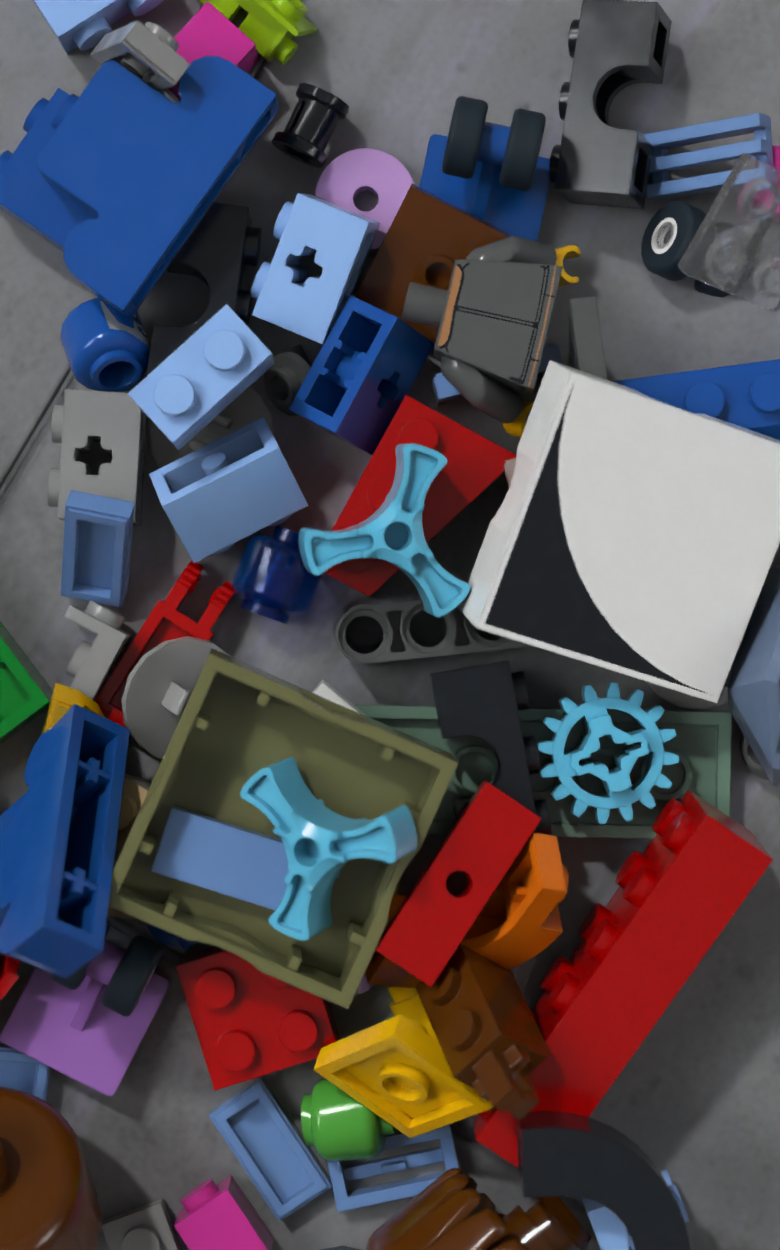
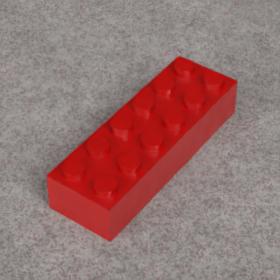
M689 789L680 802L673 798L663 807L652 827V830L657 833L643 854L635 851L627 858L615 879V883L619 885L617 891L606 906L598 903L591 909L578 931V936L583 939L568 959L561 955L555 960L542 981L541 988L546 991L530 1011L551 1054L530 1073L540 1102L530 1112H565L585 1117L591 1115L773 861L772 857L751 831ZM494 1106L492 1109L473 1115L476 1141L518 1168L516 1118L512 1117L510 1112H502Z

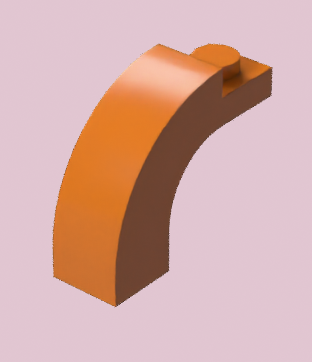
M540 833L531 834L464 936L461 944L501 967L510 970L533 958L557 939L563 932L558 904L565 898L569 884L568 870L561 861L557 836ZM393 894L388 912V921L384 930L407 896ZM376 950L366 969L368 984L415 988L421 981Z

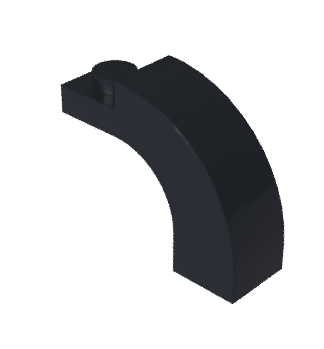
M529 1112L522 1120L516 1119L518 1178L524 1198L546 1196H580L589 1198L608 1207L621 1219L627 1229L628 1250H690L689 1236L684 1218L663 1175L651 1158L626 1135L600 1121L572 1113Z

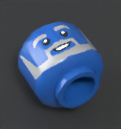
M94 298L81 303L73 309L62 323L60 339L75 379L87 389L122 392L135 385L147 370L151 346L137 311L129 320L100 298Z

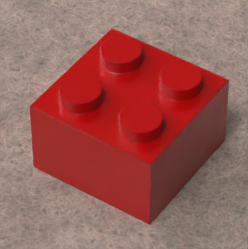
M212 946L182 956L175 966L215 1091L316 1059L322 1047L340 1040L331 1007L327 1000L260 972L251 963L226 949Z

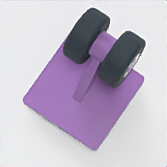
M108 918L106 922L105 938L108 934L111 925L110 920ZM141 935L135 936L126 950L104 938L103 951L67 978L35 967L0 1034V1041L106 1096L114 1095L169 988L168 980L154 973L163 954L162 946Z

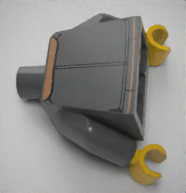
M510 236L473 249L466 259L455 260L448 290L415 282L409 283L401 320L439 328L433 358L441 362L443 376L472 406L502 422L505 431L514 437H522L527 415L531 412L534 401L522 400L520 396L530 398L535 388L557 289L561 286L579 282V277L568 275L563 268V259L580 257L581 251L575 245L554 249L548 244L519 236Z

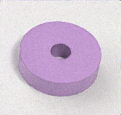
M360 148L345 152L328 164L318 180L315 196L380 222L369 254L377 253L411 184H414L405 166L392 155L377 149ZM363 191L373 193L378 199L377 206L367 212L357 209L353 202L357 194Z

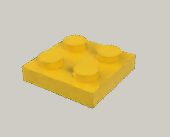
M402 1014L322 1047L313 1069L409 1138L493 1108L491 1101L487 1102L485 1099L480 1098L475 1089L454 1079L439 1042L428 1034L423 1025L406 1018Z

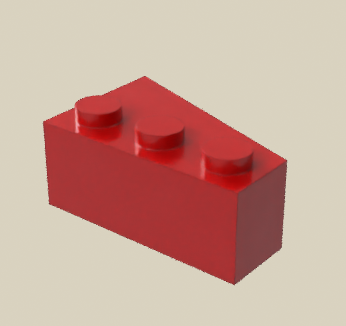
M405 395L332 531L346 529L363 522L383 504L395 478V448L398 444H418L440 452L447 459L446 466L439 471L429 486L423 503L425 505L422 512V526L427 544L505 473V460L516 458L517 455ZM355 558L338 563L323 573L371 598L400 570L382 559Z

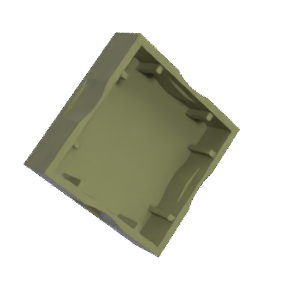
M211 648L113 869L108 906L186 940L212 944L226 949L251 963L260 972L349 1009L387 924L388 912L396 885L407 865L420 850L456 770L458 761L453 754ZM288 757H293L297 762L301 777L310 792L317 800L322 799L325 807L339 815L352 819H375L401 805H406L415 823L417 848L394 863H387L372 858L349 860L340 870V876L333 885L330 903L332 925L312 938L302 941L286 936L270 925L269 917L275 910L151 871L172 805L281 839L280 836L274 834L275 826L267 816L257 807L243 800L240 792L244 784L259 770Z

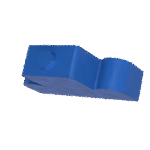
M204 56L194 60L179 80V97L181 100L178 103H174L117 62L113 60L104 62L80 97L71 94L59 107L52 121V127L56 130L36 157V167L50 185L97 217L96 219L90 218L79 222L69 231L63 246V257L67 268L85 289L129 320L280 110L276 93L232 62L219 56Z
M76 704L50 730L48 729L39 737L30 753L25 768L24 780L26 785L29 786L28 791L0 815V952L63 978L74 974L103 951L130 729Z

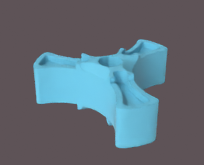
M398 444L395 448L396 472L393 485L379 509L363 522L342 530L321 531L307 527L301 528L298 539L300 554L306 570L316 576L321 575L330 567L350 559L377 558L385 560L396 566L410 578L421 596L426 613L435 617H441L456 608L470 592V585L452 576L436 561L433 553L428 548L423 532L422 512L425 505L423 504L425 496L433 479L446 466L447 459L440 452L418 444Z
M288 757L259 770L244 784L240 792L243 800L251 803L267 816L275 826L274 834L280 836L284 844L288 860V874L284 880V883H287V887L280 905L269 917V923L277 931L297 940L306 941L332 925L330 903L333 885L340 876V870L349 860L372 858L387 863H394L417 848L415 823L406 805H401L375 819H352L339 815L325 807L324 801L322 799L317 800L310 792L301 777L297 762L293 757Z

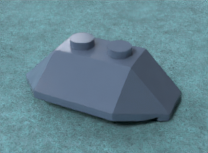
M779 564L768 571L747 625L741 648L736 653L724 686L728 687L730 712H732L734 719L771 784L780 788Z

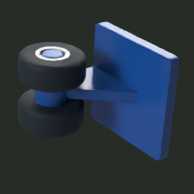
M466 96L458 97L455 102L448 137L434 134L429 139L419 187L512 236L537 241L550 185V159L539 157L546 122L545 115L520 108L515 110L511 127L485 121L488 110L486 101Z

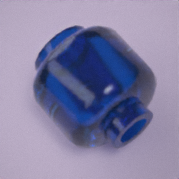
M276 526L272 537L257 534L247 540L232 580L233 591L243 598L240 608L284 624H288L290 616L299 617L308 613L323 573L316 576L309 573L304 567L299 548V533Z

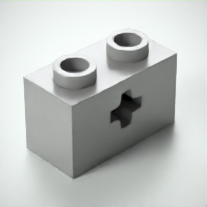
M65 389L64 405H54L51 424L52 442L61 443L60 469L51 468L49 472L48 505L50 507H58V519L64 521L65 504L70 490L135 502L133 526H141L147 415L128 393ZM96 442H100L101 447L113 456L111 463L100 465L99 475H94L93 468L82 462L83 453H93Z

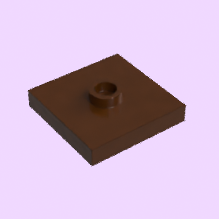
M412 183L355 297L401 319L410 282L448 290L455 260L466 259L473 249L512 235ZM402 320L427 339L436 343L439 328Z

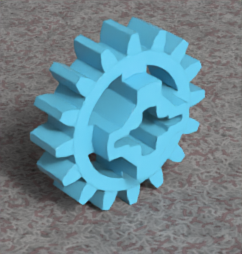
M608 682L604 697H597L591 685H584L581 689L583 702L576 705L572 700L563 696L558 701L565 713L564 717L561 720L551 717L544 718L542 723L553 731L554 734L552 741L536 742L537 750L551 754V762L542 766L539 774L545 778L557 776L559 783L553 788L550 795L556 801L567 797L569 794L574 796L570 812L577 817H580L588 806H593L595 819L598 823L606 824L610 809L617 808L618 813L626 822L633 820L632 803L639 801L646 807L653 809L656 803L649 792L651 788L656 785L661 788L670 789L672 782L665 775L661 774L663 765L679 763V756L664 751L663 746L664 742L670 741L677 735L676 731L673 728L658 729L655 724L665 711L661 705L652 706L645 711L640 708L644 696L643 691L634 689L627 696L626 700L620 699L618 683ZM607 709H616L627 713L640 724L642 729L624 732L614 727ZM583 717L586 731L577 748L564 753L565 742L570 730ZM606 735L610 742L615 744L623 743L630 745L634 743L632 746L623 748V752L614 756L615 767L609 770L605 764L599 761L591 762L584 760L579 762L582 759L591 757V753L600 749L599 738ZM649 754L644 774L632 786L629 774L638 757ZM586 773L597 776L601 779L607 796L595 795L583 790L571 777Z

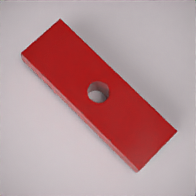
M483 781L382 933L375 950L432 987L542 818L489 782ZM460 870L466 878V886L461 893L451 895L446 888L447 877L452 872Z

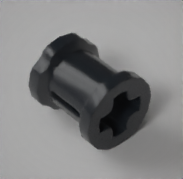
M300 83L296 91V97L299 100L283 132L275 133L271 142L286 155L307 165L322 168L327 160V156L323 151L338 120L345 119L349 106L332 93L311 84Z

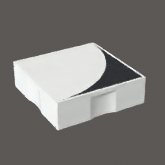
M549 360L517 447L515 470L510 488L496 515L490 521L468 581L470 592L460 603L458 609L478 629L717 703L780 543V440L706 414H695L654 400L629 387Z

